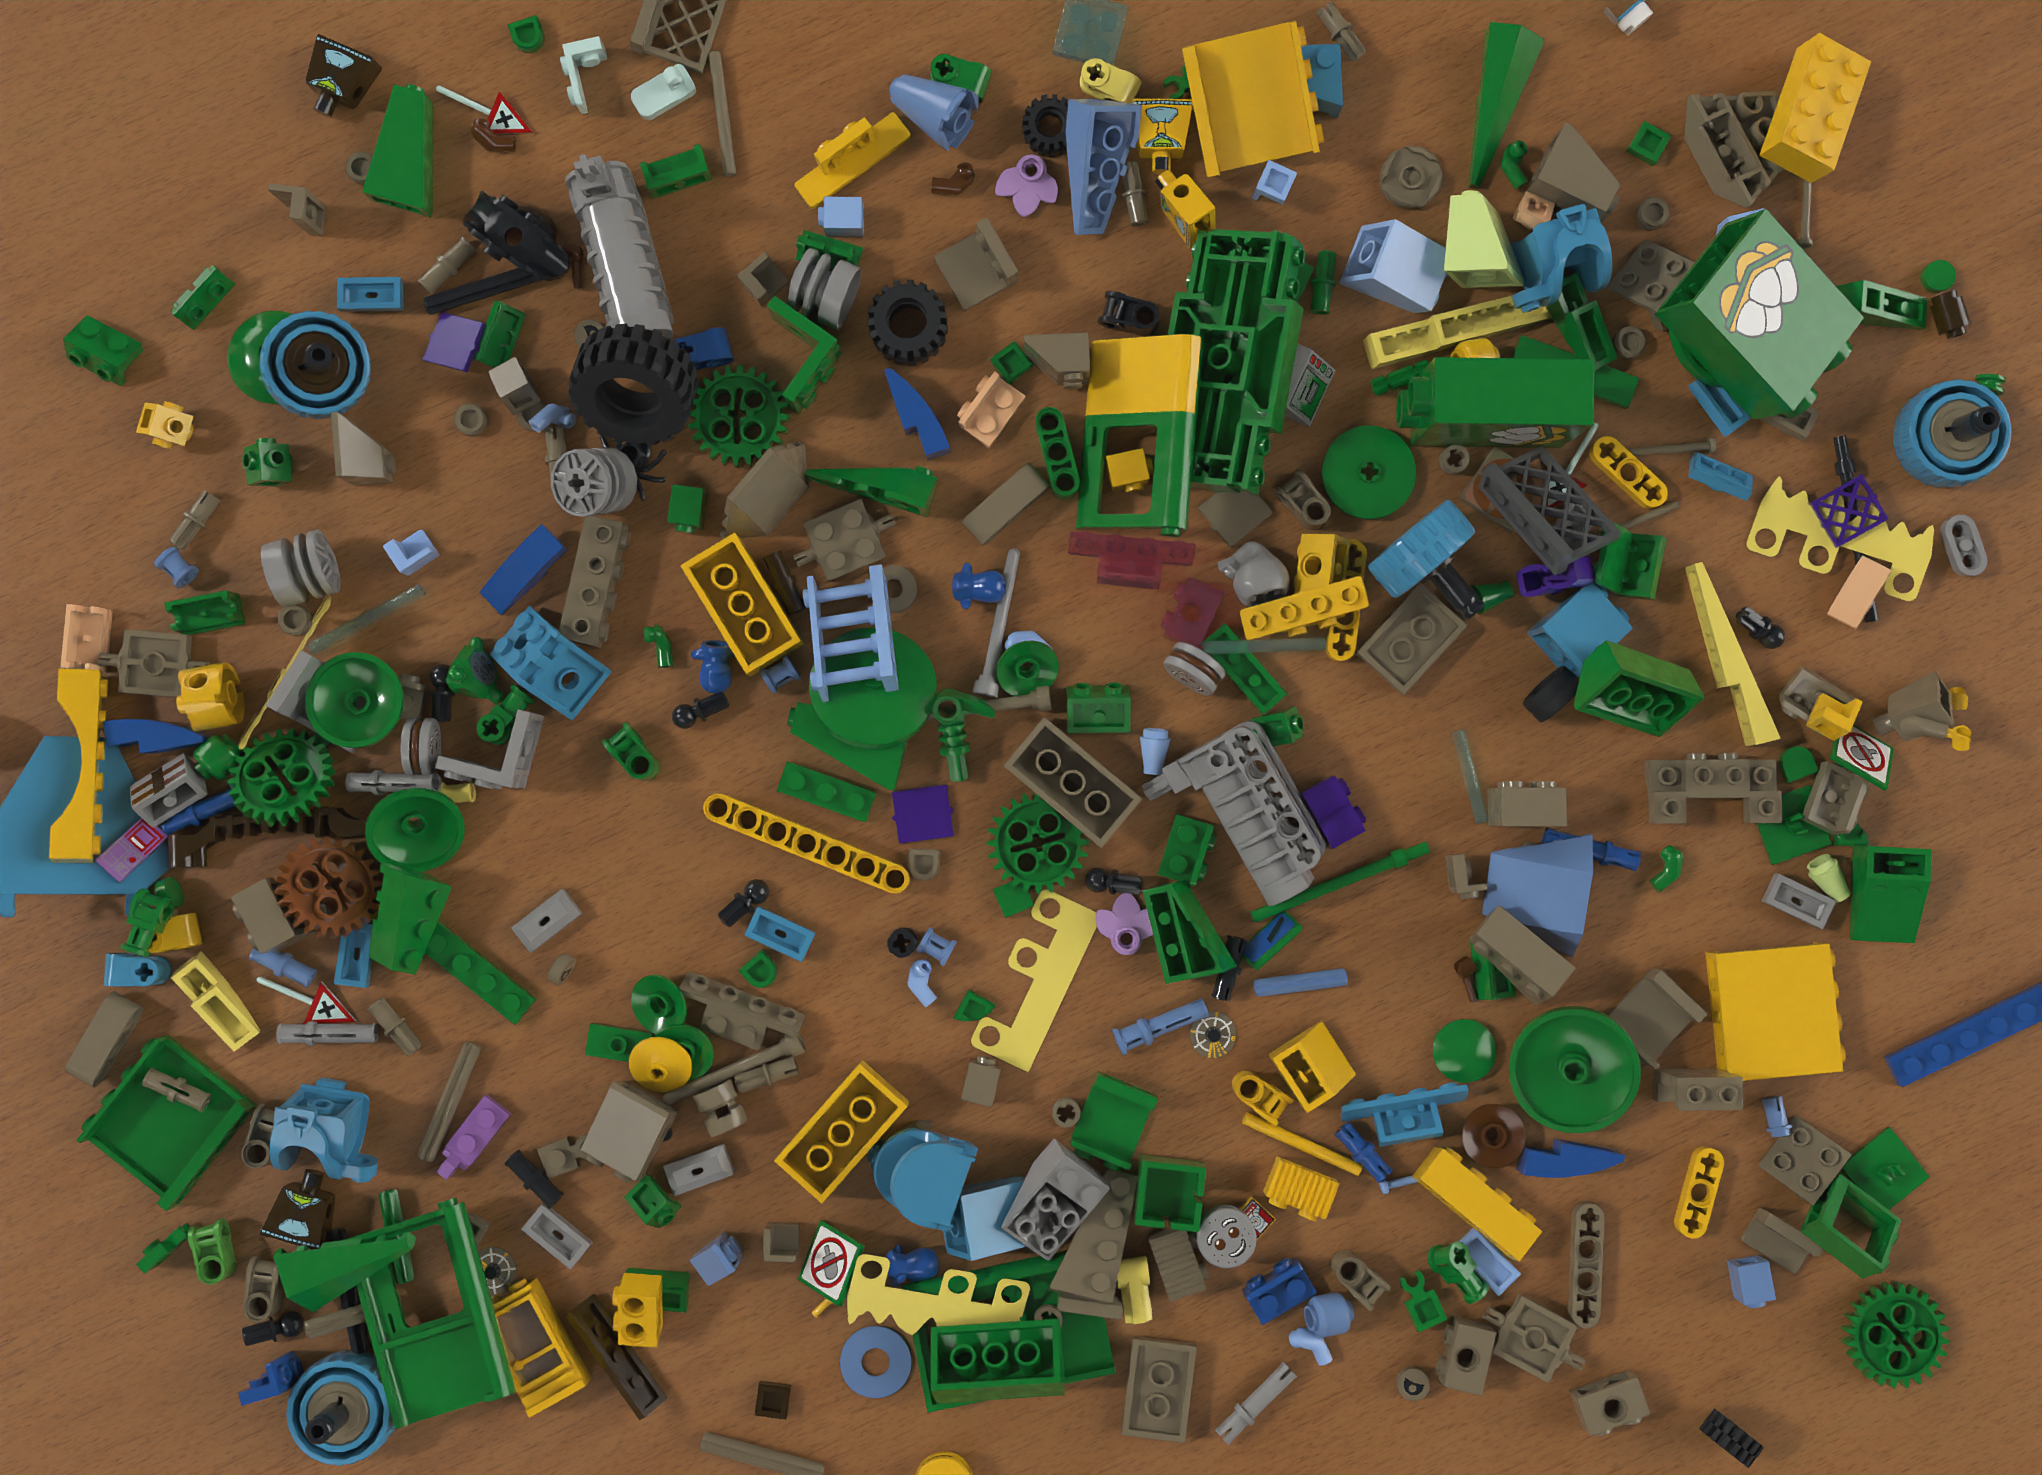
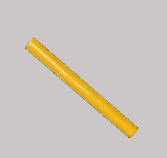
M1246 1112L1242 1120L1243 1125L1356 1176H1359L1361 1173L1362 1164L1356 1163L1352 1159L1279 1126H1274L1266 1120Z

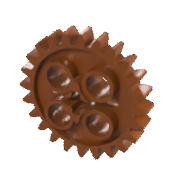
M324 836L319 844L314 838H311L307 842V847L300 843L295 848L296 852L290 851L285 857L287 861H283L278 867L283 873H279L274 879L278 883L283 884L278 886L274 893L284 895V898L277 903V906H287L289 908L283 915L284 918L294 915L296 920L293 923V927L295 928L303 923L306 925L304 934L307 935L315 929L317 939H321L326 932H328L331 940H334L339 935V932L346 938L351 934V929L355 932L362 929V923L367 924L373 919L370 914H374L379 909L374 903L378 902L375 890L379 889L383 884L373 880L380 873L379 870H370L368 867L374 860L367 859L363 861L361 858L364 854V849L354 853L352 851L353 842H350L346 847H342L341 838L338 837L330 844L328 837ZM327 861L334 863L338 868V872L331 871L327 866ZM300 878L308 879L312 884V889L304 887ZM330 885L333 889L327 890L325 887ZM346 887L352 888L356 892L357 898L350 897L346 892ZM320 904L327 905L331 910V915L323 913L320 909Z

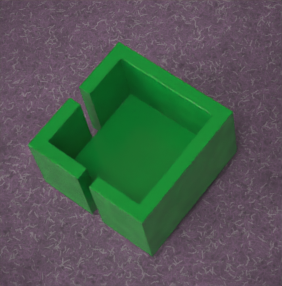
M1140 1154L1133 1213L1135 1225L1164 1228L1165 1221L1163 1216H1168L1170 1229L1199 1232L1203 1204L1200 1197L1204 1195L1206 1176L1204 1162Z

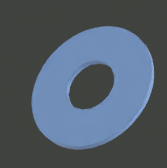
M884 1326L864 1327L852 1334L844 1344L840 1356L841 1373L847 1385L859 1395L868 1398L887 1397L898 1391L906 1382L911 1370V1353L906 1341L896 1331ZM872 1348L882 1349L887 1353L890 1360L887 1371L878 1376L868 1374L862 1366L863 1355Z

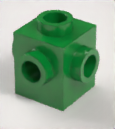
M274 438L256 439L255 444L244 448L242 465L246 470L247 486L278 487L292 482L293 458L289 454V444L276 443Z

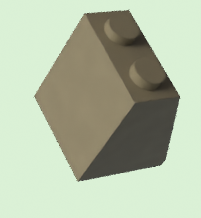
M1565 122L1550 141L1526 191L1555 203L1554 213L1580 204H1585L1586 210L1596 208L1602 223L1607 214L1613 212L1620 197L1615 194L1620 183L1571 124Z
M613 1081L580 1150L588 1154L586 1159L599 1167H603L606 1164L615 1169L613 1174L625 1182L630 1183L632 1179L635 1181L641 1180L679 1111L626 1081Z

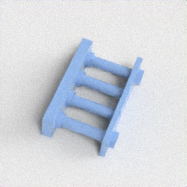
M881 564L869 566L870 579H865V583L818 590L814 577L807 576L808 589H803V599L805 607L810 609L815 672H810V680L813 691L819 692L823 702L829 701V685L876 678L877 681L882 680L886 692L899 690L888 588ZM865 595L873 600V606H868V610L821 617L820 603ZM869 622L871 625H875L876 633L871 634L870 638L824 645L823 630ZM870 650L878 653L879 661L874 662L872 666L826 673V657Z

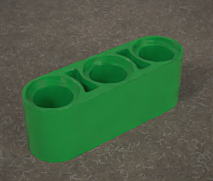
M1045 407L1037 413L1035 430L1050 487L1054 496L1058 499L1070 500L1078 493L1080 479L1067 429L1061 412L1053 407ZM1046 417H1052L1057 420L1058 426L1054 430L1048 431L1042 428L1041 421ZM1054 447H1060L1065 450L1066 457L1061 461L1052 460L1048 454L1049 451ZM1062 477H1068L1073 480L1074 487L1070 491H1061L1056 485L1057 481Z

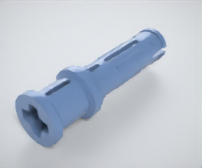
M1199 998L1148 1020L1139 1018L1137 1023L1120 1030L1114 1028L1112 1032L1122 1056H1124L1128 1050L1142 1044L1151 1045L1154 1042V1038L1209 1017V1013L1203 999Z

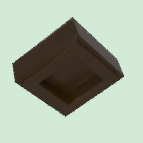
M760 1381L755 1416L786 1420L792 1385Z

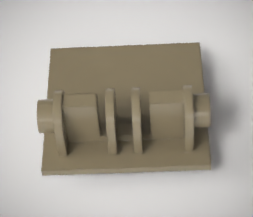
M1795 1115L1790 1122L1793 1126L1790 1128L1791 1134L1779 1137L1758 1166L1794 1191V1194L1814 1206L1852 1154Z

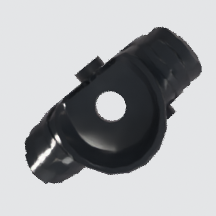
M484 191L480 192L475 205L463 218V225L468 228L467 230L486 245L483 250L499 262L504 257L526 273L545 281L558 280L568 272L571 264L567 252L556 243V228L553 220L546 212L533 206H519L505 195L498 199L495 196L487 195ZM512 229H520L522 232V240L516 246H510L507 242V234Z

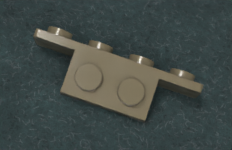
M693 972L686 974L679 987L683 996L707 1004L700 1029L758 1051L763 1044L768 1027L797 1037L806 1018L805 1014L797 1012L792 1008L778 1005L763 997L754 996L733 986L719 983L704 975Z

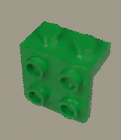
M1612 522L1621 532V536L1618 540L1601 548L1599 561L1594 565L1595 583L1620 597L1655 600L1667 538L1660 535L1631 533L1617 523ZM1603 530L1601 536H1604L1607 533Z

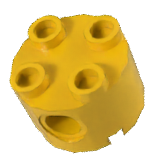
M228 662L179 671L178 679L181 685V695L176 698L177 708L180 714H187L194 732L242 722L245 713L243 692H236L235 685L241 683L236 671Z

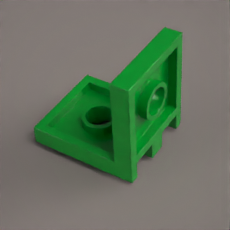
M773 296L767 305L773 320L814 348L811 355L782 394L789 407L800 414L803 408L807 410L814 403L817 397L815 391L821 383L826 384L835 372L833 366L842 352L839 350L840 346L836 343L838 340L776 296Z

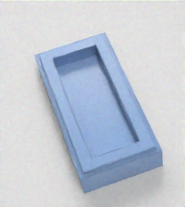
M1472 1228L1459 1241L1467 1246L1471 1258L1477 1264L1474 1270L1476 1274L1498 1296L1521 1275L1499 1250L1476 1229Z

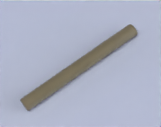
M720 51L709 52V61L724 176L734 177L737 173L722 57Z

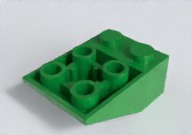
M1853 846L1850 940L1915 943L1931 883L1932 849Z

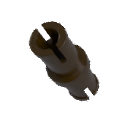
M781 550L762 558L774 582L772 584L773 590L778 591L787 615L790 616L804 610L806 607L795 585L797 579L795 575L791 576Z

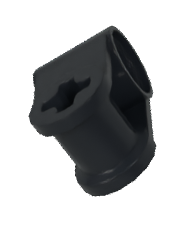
M1105 292L1104 297L1107 300L1103 315L1098 318V324L1109 329L1122 330L1140 336L1152 335L1159 326V310L1154 303L1130 297L1121 292ZM1141 313H1149L1153 316L1154 320L1150 324L1143 325L1137 321V317Z

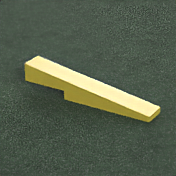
M1512 296L1433 315L1429 319L1371 333L1362 341L1370 368L1373 370L1457 346L1462 341L1486 338L1549 320L1552 317L1546 306L1522 313L1521 308H1515Z
M1703 562L1685 567L1717 688L1730 686L1745 746L1781 739Z

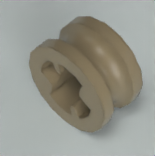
M1456 444L1447 447L1439 456L1440 468L1445 473L1451 475L1462 472L1470 461L1469 452L1466 448ZM1450 452H1454V456L1457 454L1461 456L1462 460L1458 462L1459 467L1455 468L1454 464L1450 466L1447 463Z
M1062 1097L1056 1100L1052 1107V1116L1055 1123L1067 1128L1072 1127L1078 1122L1080 1108L1074 1099ZM1067 1104L1073 1106L1071 1111L1075 1112L1074 1117H1067L1065 1120H1061L1059 1118L1061 1113H1057L1058 1108H1065Z
M1045 1304L1036 1310L1034 1320H1043L1042 1313L1049 1311V1315L1053 1312L1057 1316L1055 1319H1059L1061 1329L1062 1314L1061 1311H1057L1056 1306Z

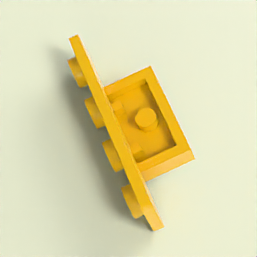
M894 112L874 126H871L865 117L859 121H853L843 129L842 134L833 140H826L818 147L817 152L814 153L818 166L795 182L794 186L808 206L814 209L824 202V197H831L911 139V134Z
M1357 576L1240 610V617L1247 640L1257 639L1278 632H1288L1289 637L1307 633L1306 627L1318 624L1319 629L1338 624L1337 618L1344 617L1346 613L1367 608L1370 604L1363 578Z

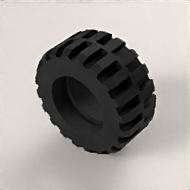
M627 323L616 324L615 328H612L610 325L589 335L579 349L568 383L570 387L568 391L569 398L578 416H583V422L589 428L594 427L597 429V434L602 437L609 436L614 439L613 442L620 444L629 442L631 446H641L642 443H647L648 446L656 445L660 440L665 442L673 438L674 434L679 433L688 421L697 390L698 379L696 377V368L693 362L690 361V356L684 348H678L679 344L673 338L669 337L667 339L657 329H653V331L645 329V325L635 324L634 327H630ZM614 378H627L646 385L653 392L641 393L629 390L617 383Z

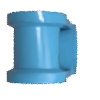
M106 953L104 986L144 987L163 984L171 977L172 966L165 957H145L134 953Z

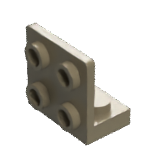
M988 218L976 223V233L934 257L936 264L964 311L1018 282L1019 271Z
M1644 240L1608 284L1609 291L1649 310L1653 327L1664 332L1667 327L1654 314L1695 262L1649 240Z

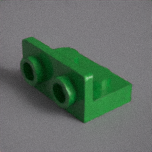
M1110 682L1105 684V686L1076 683L1073 686L1066 687L1067 733L1130 732L1131 696L1128 685L1118 682Z
M1175 814L1157 875L1177 881L1185 879L1192 886H1196L1197 880L1202 882L1208 866L1203 860L1207 850L1212 852L1217 833L1212 832L1214 825Z

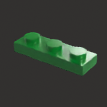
M1226 623L1200 644L1223 667L1226 675L1261 715L1268 712L1287 695Z
M788 761L776 790L865 823L877 794L876 792Z

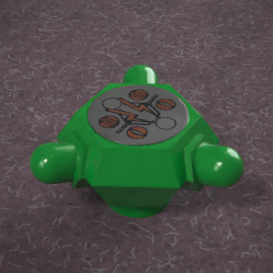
M473 637L469 645H464L448 670L446 682L454 693H463L474 698L489 699L492 703L499 704L504 700V695L496 688L498 674L491 656L483 651L484 641L482 638Z

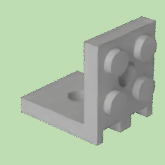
M301 650L265 706L296 720L317 733L307 716L305 696L310 679L323 662ZM361 697L357 700L356 705L358 708L364 707L366 703L365 698ZM342 747L343 749L353 754L357 749Z
M523 710L517 711L502 769L456 757L439 755L435 768L445 770L444 777L470 782L472 778H475V785L489 789L502 790V786L525 789L545 716Z

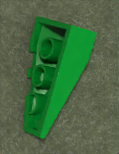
M916 466L915 470L910 468L807 469L805 476L810 481L926 518L938 485V479L933 476V471L921 466Z

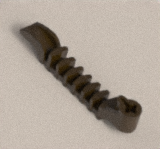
M322 806L321 808H309L312 815L310 817L303 812L299 814L300 819L299 823H297L298 834H311L312 817H314L315 838L329 837V827L335 835L340 837L365 835L367 819L355 818L346 812L343 807L329 808ZM227 815V818L209 817V823L196 835H168V867L207 866V849L219 841H225V833H227L228 839H241L243 837L244 825L245 836H259L260 824H257L252 817L246 818L245 815ZM292 817L288 818L287 824L284 827L279 822V831L281 833L294 832V820ZM278 819L272 827H269L264 820L262 822V833L276 834Z

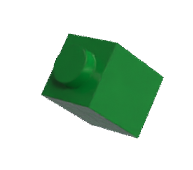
M672 485L667 522L675 527L676 532L694 534V529L703 530L708 493L704 488Z

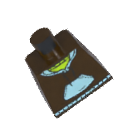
M318 34L306 76V84L315 93L319 94L313 109L328 118H332L338 103L355 109L381 72L382 67L372 56Z
M305 1169L301 1184L291 1182L283 1186L261 1229L260 1235L298 1246L306 1245L311 1250L320 1249L323 1243L329 1242L328 1232L332 1229L335 1194L320 1189L324 1173L314 1169Z

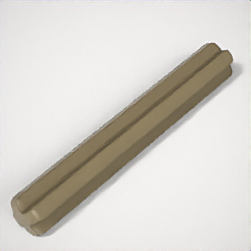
M467 1041L462 1046L418 1151L417 1157L421 1160L432 1162L436 1159L480 1054L481 1046L477 1043Z
M709 1432L703 1435L700 1444L702 1452L786 1475H823L825 1469L822 1463Z

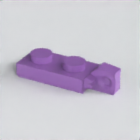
M488 1094L485 1095L445 1146L446 1148L442 1154L447 1159L440 1166L437 1173L447 1180L449 1177H452L459 1167L465 1171L469 1165L474 1164L512 1113Z

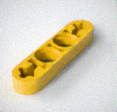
M1351 539L1350 546H1353L1354 551L1360 555V557L1353 560L1352 569L1358 568L1359 571L1358 573L1351 570L1346 571V577L1361 576L1364 581L1367 550L1363 543ZM1360 610L1352 612L1353 619L1350 624L1342 625L1338 622V624L1327 628L1325 648L1328 657L1333 661L1343 662L1351 658L1355 653ZM1334 628L1340 631L1351 630V635H1344L1343 644L1348 646L1349 650L1344 651L1342 656H1339L1338 651L1332 647L1340 639V633H1333Z

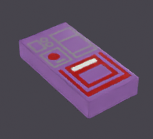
M140 818L95 861L121 883L168 839V836L157 826L152 828L144 819Z

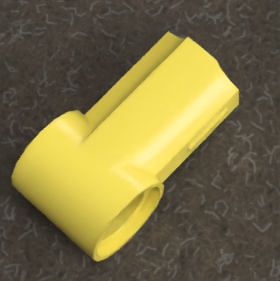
M1147 1257L1121 1259L1117 1283L1118 1289H1121L1125 1323L1140 1324L1152 1320L1151 1300L1148 1290L1150 1277Z

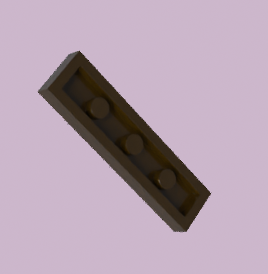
M595 1294L586 1298L566 1314V1317L639 1420L648 1416L667 1399V1396L634 1349L628 1345H618V1331H613V1320Z

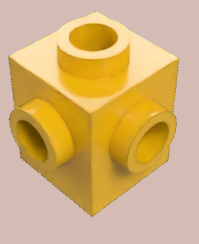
M164 401L162 406L145 402L136 433L153 438L152 444L170 450L173 445L185 447L186 441H189L193 434L192 420L194 416L182 413L184 407Z

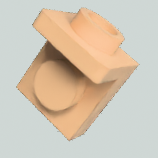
M1526 191L1513 215V220L1521 223L1527 229L1533 230L1538 224L1551 220L1555 203Z

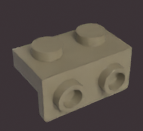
M1804 666L1798 669L1778 694L1780 704L1782 705L1781 709L1787 715L1794 719L1801 717L1806 721L1810 717L1818 696L1822 693L1843 704L1855 699Z
M1829 761L1821 762L1801 820L1832 835L1850 833L1858 823V812L1862 801L1869 792V782L1857 774Z

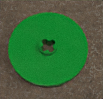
M1359 426L1341 434L1328 448L1322 463V483L1330 501L1343 513L1358 519H1379L1394 513L1411 495L1416 480L1415 460L1408 445L1394 432L1379 426ZM1367 465H1371V470L1377 473L1370 481L1366 480L1365 474H1361V470H1364Z

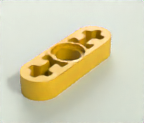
M1604 436L1591 445L1589 449L1591 461L1642 508L1654 509L1666 501L1668 496L1666 485L1615 438ZM1599 445L1601 447L1610 446V456L1614 459L1621 456L1623 460L1618 462L1614 468L1610 467L1615 461L1609 456L1602 458L1599 455L1602 451ZM1629 464L1635 468L1636 477L1633 481H1626L1621 477L1620 470L1623 465ZM1644 477L1646 481L1642 485L1648 490L1654 487L1657 490L1655 493L1657 500H1647V490L1642 486L1635 490L1633 486L1640 483Z
M1700 1146L1691 1155L1674 1218V1225L1678 1232L1691 1239L1701 1237L1707 1230L1724 1168L1722 1154L1709 1146ZM1710 1153V1158L1714 1160L1713 1166L1707 1165L1705 1170V1165L1701 1163L1702 1157L1707 1158ZM1705 1171V1175L1711 1177L1710 1181L1696 1176L1697 1172L1704 1175ZM1702 1183L1707 1188V1195L1704 1199L1695 1201L1692 1198L1691 1190L1696 1184ZM1688 1203L1696 1207L1702 1208V1211L1699 1212L1696 1209L1693 1210L1689 1208ZM1693 1215V1219L1698 1221L1697 1226H1691L1688 1229V1226L1684 1225L1685 1219H1691Z

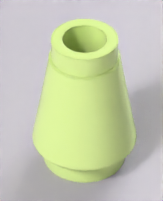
M1823 854L1809 862L1807 865L1809 870L1808 876L1831 899L1837 903L1850 896L1851 892L1848 889L1837 859L1832 858L1829 854Z

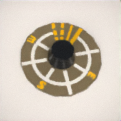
M1208 1011L1209 1017L1192 1023L1190 1041L1193 1048L1200 1055L1207 1058H1219L1226 1055L1233 1048L1236 1041V1028L1233 1021L1227 1015L1218 1011Z
M489 1247L482 1249L479 1255L490 1294L495 1295L505 1292L516 1278L517 1267L514 1258L502 1248Z

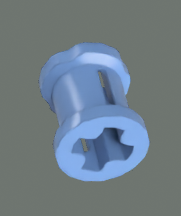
M173 546L163 551L156 558L154 565L158 569L164 570L173 579V585L176 588H183L197 577L199 569L195 565H189L180 556L181 551Z
M787 654L776 665L767 670L765 668L760 670L764 681L773 694L778 692V688L793 679L796 681L801 679L798 670Z
M929 927L916 952H924L934 957L944 967L957 941H949L934 933V929Z

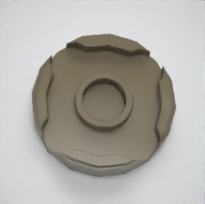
M1413 145L1392 152L1383 163L1379 176L1380 188L1387 201L1397 208L1406 210L1420 209L1432 202L1439 192L1443 180L1442 170H1440L1435 155L1425 148Z

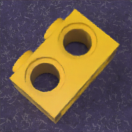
M624 1273L620 1286L614 1287L612 1299L613 1306H618V1311L615 1312L613 1319V1331H618V1345L657 1348L663 1327L662 1275Z

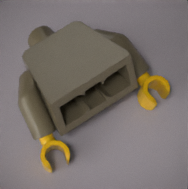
M1936 671L1891 694L1888 697V713L1873 719L1874 725L1881 736L1896 730L1904 741H1910L1925 735L1944 740L1946 737L1952 739L1951 746L1955 750L1967 751L1970 748L1971 731L1967 726L1961 725L1953 729L1948 728L1954 725L1953 710L1967 709L1968 696L1961 687H1953L1948 690Z

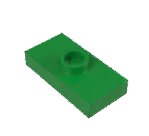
M494 301L486 327L478 344L479 351L475 353L473 360L493 369L507 362L511 357L526 314L501 301Z
M590 1023L585 1055L629 1062L631 1051L636 1044L644 1039L654 1037V1033Z

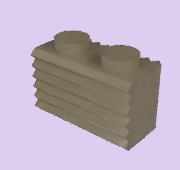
M1168 1228L1148 1235L1170 1302L1206 1290L1204 1280L1209 1279L1204 1261L1197 1262L1193 1250L1199 1248L1194 1232Z

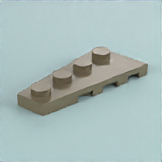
M1107 1169L1103 1178L1111 1189L1079 1225L1048 1290L1111 1305L1114 1299L1138 1176Z

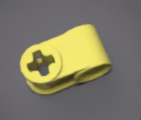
M1098 58L1085 62L1079 80L1082 91L1087 95L1100 100L1125 103L1133 102L1142 84L1141 80L1131 72L1119 69ZM1094 73L1099 75V78L1097 77L1095 81L1090 80Z

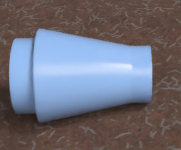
M1160 728L1143 729V735L1140 736L1144 765L1143 773L1151 775L1162 774L1161 769L1163 768L1171 738L1168 737L1169 730Z

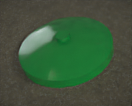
M875 627L855 629L838 636L829 644L870 638L871 634L876 633ZM892 630L899 690L886 692L882 680L877 681L876 678L829 685V701L823 702L819 692L813 691L811 680H809V694L813 711L821 725L838 740L864 749L888 748L901 744L913 737L928 721L933 711L937 691L935 671L930 659L922 648L901 633ZM870 650L826 657V673L872 666L874 662L879 661L878 653ZM813 664L811 672H815V664Z
M1564 1006L1539 1014L1519 1032L1509 1056V1079L1513 1093L1521 1107L1540 1124L1560 1132L1587 1133L1609 1126L1629 1109L1640 1085V1061L1631 1037L1614 1019L1600 1011L1587 1007Z

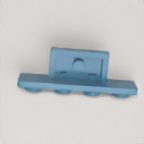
M1447 1083L1436 1090L1427 1091L1426 1088H1417L1409 1091L1407 1095L1396 1096L1393 1093H1388L1377 1097V1100L1366 1102L1364 1099H1354L1341 1107L1340 1117L1342 1122L1373 1117L1380 1147L1443 1136L1444 1131L1437 1106L1465 1101L1469 1090L1466 1084L1458 1086V1083Z

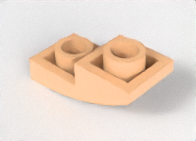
M1862 555L1834 600L1827 615L1856 630L1873 605L1874 599L1889 578L1892 570Z

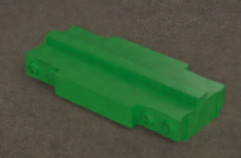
M1213 229V231H1208V233L1198 231L1197 241L1193 243L1192 269L1186 279L1188 290L1187 292H1175L1168 335L1189 334L1203 338L1191 488L1205 489L1208 492L1240 493V491L1251 495H1258L1259 487L1264 483L1265 471L1262 467L1264 456L1268 455L1270 451L1271 441L1269 433L1281 434L1304 312V308L1294 301L1299 292V280L1297 279L1299 266H1302L1305 260L1304 245L1288 233H1280L1278 230L1258 232Z

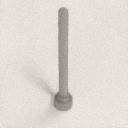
M1015 548L1010 549L1007 554L1003 573L1006 581V593L997 603L983 675H979V679L975 680L973 693L981 696L997 698L1000 685L997 684L998 679L995 675L1020 558V552Z

